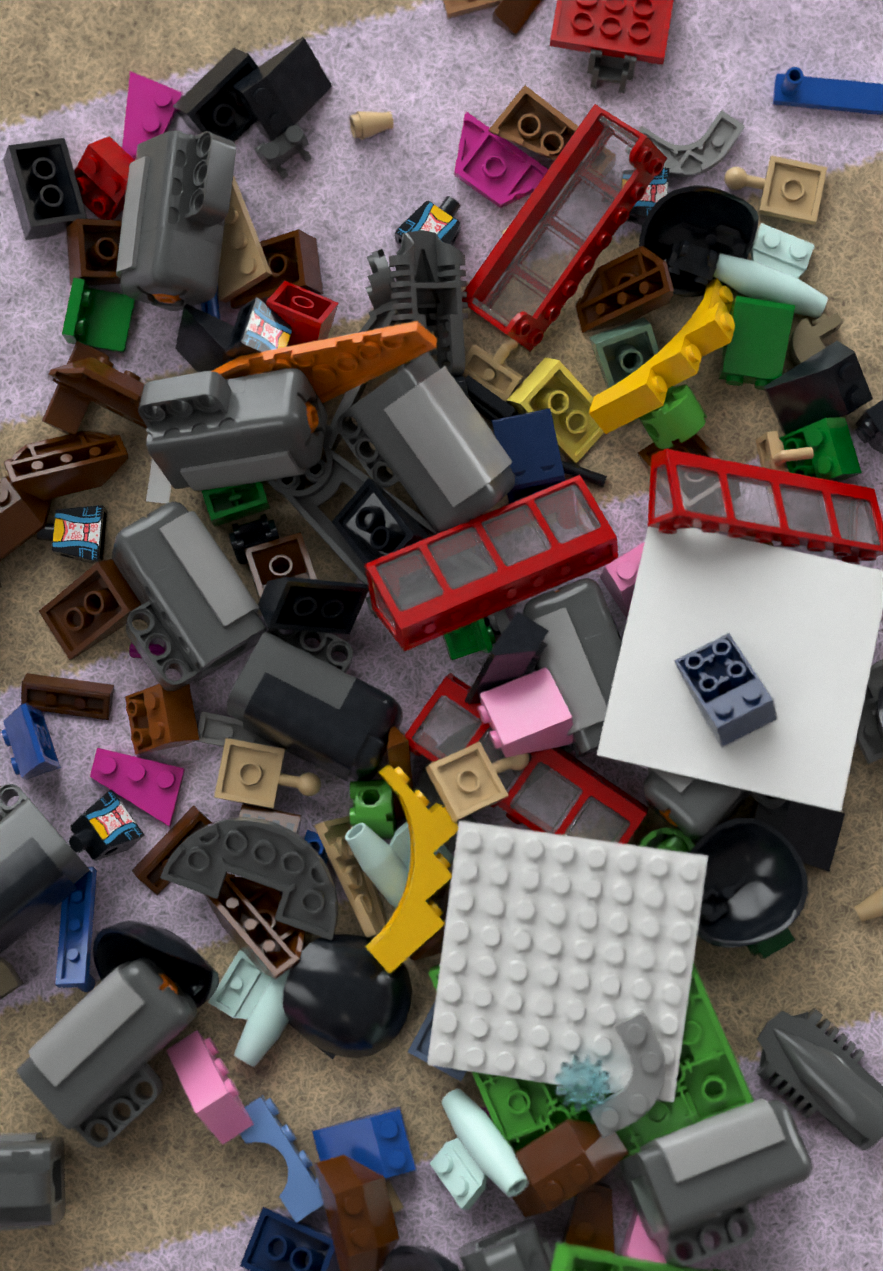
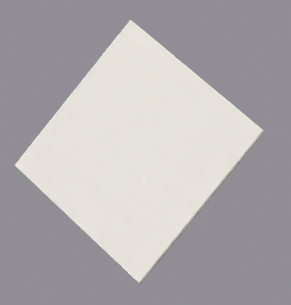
M648 527L596 756L841 812L883 611V571L740 538H732L718 533H704L700 529L695 528L677 529L676 534L659 533V528ZM729 633L773 698L777 720L721 747L707 725L674 660Z
M459 821L427 1065L617 1093L627 1085L632 1076L633 1065L630 1055L615 1028V1024L643 1010L661 1044L664 1055V1082L657 1100L674 1102L708 856Z

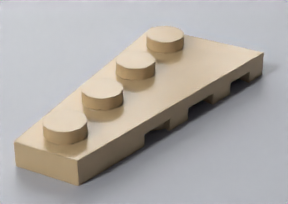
M233 176L229 212L225 218L218 276L220 301L225 303L272 275L235 176Z
M350 817L337 818L314 825L365 936L369 937L378 934L387 924V919L376 886L361 869L345 839L347 832L353 827L350 826Z

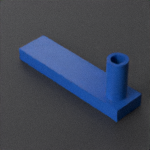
M791 67L786 74L776 73L772 105L883 115V84L804 76L800 68Z
M88 867L90 871L74 884L77 889L62 901L55 985L58 988L77 987L82 992H89L95 987V979L90 974L97 870L94 867Z

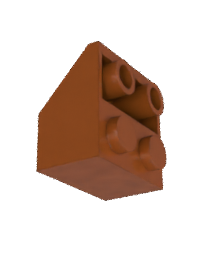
M160 684L125 696L126 711L129 717L131 740L135 755L179 747L199 740L190 684L177 691H167Z

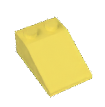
M545 357L507 399L519 414L550 408L559 450L575 464L604 434L603 430L589 414L593 397L560 360Z

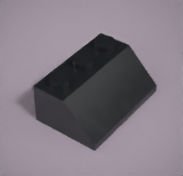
M233 48L173 105V108L197 135L209 131L235 142L254 124V121L232 85L257 69L258 65L248 53Z
M65 138L8 145L3 162L25 240L57 235L65 231L77 218L87 219Z
M283 577L267 581L258 606L268 628L350 635L369 592L368 584Z
M517 611L489 653L464 701L468 704L481 703V693L523 677L525 674L532 673L548 645L543 641L549 630Z

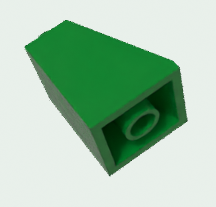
M736 296L730 311V315L735 322V329L731 343L723 347L719 379L726 380V384L733 386H742L743 383L754 384L756 389L765 390L764 386L780 377L783 371L795 305Z

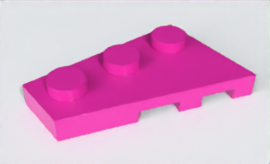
M97 748L90 777L171 827L185 769Z

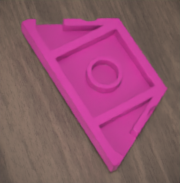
M466 112L463 119L454 176L499 208L505 207L533 193L549 169L508 140L490 133L488 126Z

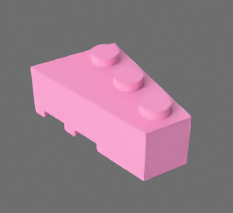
M196 1030L166 1050L196 1115L222 1145L254 1125L238 1096L239 1092L236 1086L227 1077V1074H229L227 1067L220 1058L217 1059L216 1054L219 1051L210 1037L204 1039Z

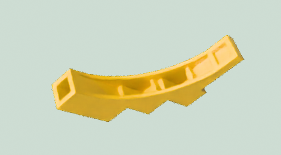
M718 278L709 282L704 298L691 318L658 353L629 376L593 397L589 414L605 434L663 406L668 388L696 375L703 356L731 343L735 329V322L730 315L733 295L727 286H723Z
M386 765L378 773L398 795L403 807L410 836V865L405 889L396 910L384 928L365 947L390 974L445 925L440 919V916L443 914L440 908L432 900L428 903L426 900L452 878V874L447 870L451 867V864L440 852L434 855V852L458 831V824L453 822L446 807L435 803L428 809L427 806L430 802L419 790L413 792L406 783L410 779L401 768L393 769L391 766Z

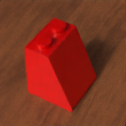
M284 281L266 301V305L291 326L292 333L288 342L289 346L328 339L339 304L336 301L287 281Z

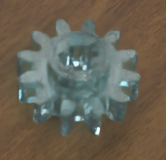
M589 1054L585 1056L584 1062H580L576 1055H573L572 1065L563 1061L561 1063L562 1072L556 1073L555 1081L559 1083L556 1088V1094H566L563 1105L566 1106L573 1101L575 1102V1110L577 1112L581 1109L582 1104H586L588 1110L593 1111L594 1100L603 1105L605 1100L604 1094L610 1093L611 1085L606 1082L609 1080L610 1072H600L602 1061L599 1060L594 1065L591 1064ZM580 1080H587L585 1086L578 1085Z

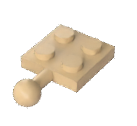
M771 155L765 178L747 175L746 171L741 167H732L726 172L724 180L727 187L732 190H740L744 186L763 190L758 214L815 225L827 167Z
M226 738L214 798L274 809L279 785L298 788L299 792L304 796H314L321 788V780L316 774L311 772L304 773L301 776L281 773L286 751L283 748Z
M477 742L429 764L425 769L453 822H457L509 796L498 774L508 769L515 771L524 769L529 763V755L526 753L506 757L491 763L481 742Z

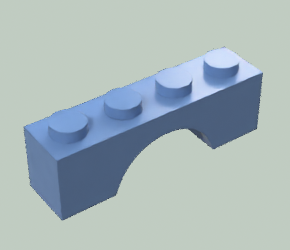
M262 1095L245 1106L254 1125L240 1133L246 1144L254 1142L266 1143L275 1147L283 1155L288 1167V1180L279 1197L297 1223L324 1205L318 1179L315 1178L310 1170L313 1163L304 1150L299 1152L293 1141L296 1140V1136L289 1125L285 1124L282 1126L276 1115L280 1112L271 1098L266 1100Z

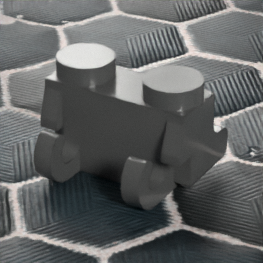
M591 49L587 73L592 74L590 88L596 89L597 80L620 83L618 93H624L626 81L633 80L637 57L625 55V59L605 56L602 55V51Z
M297 124L288 127L286 132L272 142L266 144L263 142L255 148V152L266 167L270 168L271 171L276 169L283 179L288 176V173L281 165L295 154L299 153L305 162L312 159L309 152L304 150L309 145L307 137Z

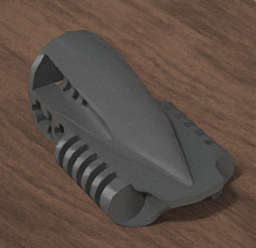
M419 230L403 233L401 248L396 255L389 256V267H396V271L390 272V278H396V282H391L390 287L391 289H397V293H391V300L398 301V304H392V310L398 311V315H392V320L398 321L399 325L418 321L430 333L434 332V336L437 338L436 349L429 351V354L437 355L438 361L435 362L440 369L445 366L452 377L462 376L465 370L463 320L469 319L468 313H463L462 309L468 308V302H462V298H467V292L461 291V288L467 287V282L461 281V277L466 276V270H460V266H465V255L456 247L442 242L434 232ZM419 357L398 366V372Z
M813 1008L809 1013L805 1012L795 1016L780 1011L765 1024L757 1037L758 1042L763 1048L760 1069L757 1074L766 1081L776 1073L770 1080L769 1085L775 1088L784 1080L777 1093L783 1096L792 1088L785 1100L788 1103H792L799 1097L794 1104V1108L800 1111L807 1105L802 1113L806 1119L818 1111L859 1149L868 1150L883 1137V1085L858 1064L864 1055V1051L859 1048L850 1056L856 1047V1044L852 1041L848 1042L841 1049L848 1037L843 1033L833 1041L839 1032L836 1026L830 1028L825 1034V1031L831 1024L827 1018L816 1026L823 1016L816 1008Z

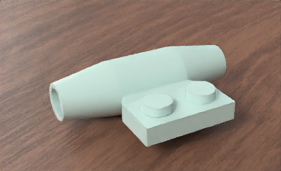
M761 223L750 250L752 260L722 253L718 255L717 267L713 277L718 278L724 284L750 298L795 305V314L813 318L821 316L828 300L827 296L798 279L806 271L815 245Z
M407 822L395 831L389 845L365 823H359L347 832L345 839L361 869L386 900L396 909L404 892L409 873L410 836ZM444 844L434 852V855L440 852L449 863L454 861L453 855Z
M239 950L208 1003L232 1018L247 1019L234 1056L246 1064L255 1067L278 1040L289 1022L283 1008V991L291 969L277 979H274L259 971L242 950Z
M454 1089L447 1093L442 1100V1106L458 1138L446 1142L430 1162V1165L459 1207L468 1210L472 1207L487 1188L486 1181L488 1177L509 1197L521 1193L528 1185V1180L513 1149L492 1120L461 1089Z

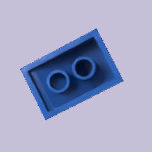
M27 703L20 705L3 721L5 729L2 730V736L6 746L12 747L15 757L11 758V764L15 774H20L21 778L27 780L61 767L43 712Z
M400 1106L312 1131L320 1161L339 1155H346L384 1176V1178L416 1170V1163Z

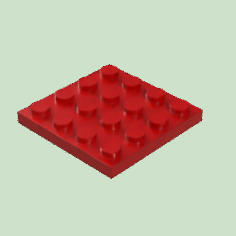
M557 0L549 46L587 53L594 49L602 51V55L625 59V55L636 56V61L663 65L674 0Z

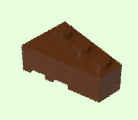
M596 1182L574 1196L561 1244L610 1251L615 1254L612 1189L609 1185Z

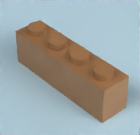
M524 85L488 131L555 161L579 126ZM603 146L588 167V171L594 177L596 176V178L603 181L616 165V155Z

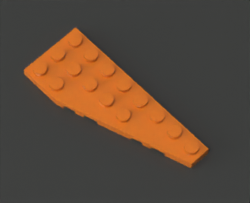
M418 321L243 355L212 371L221 374L224 379H231L281 369L297 368L307 376L321 402L324 403L435 349L437 338Z

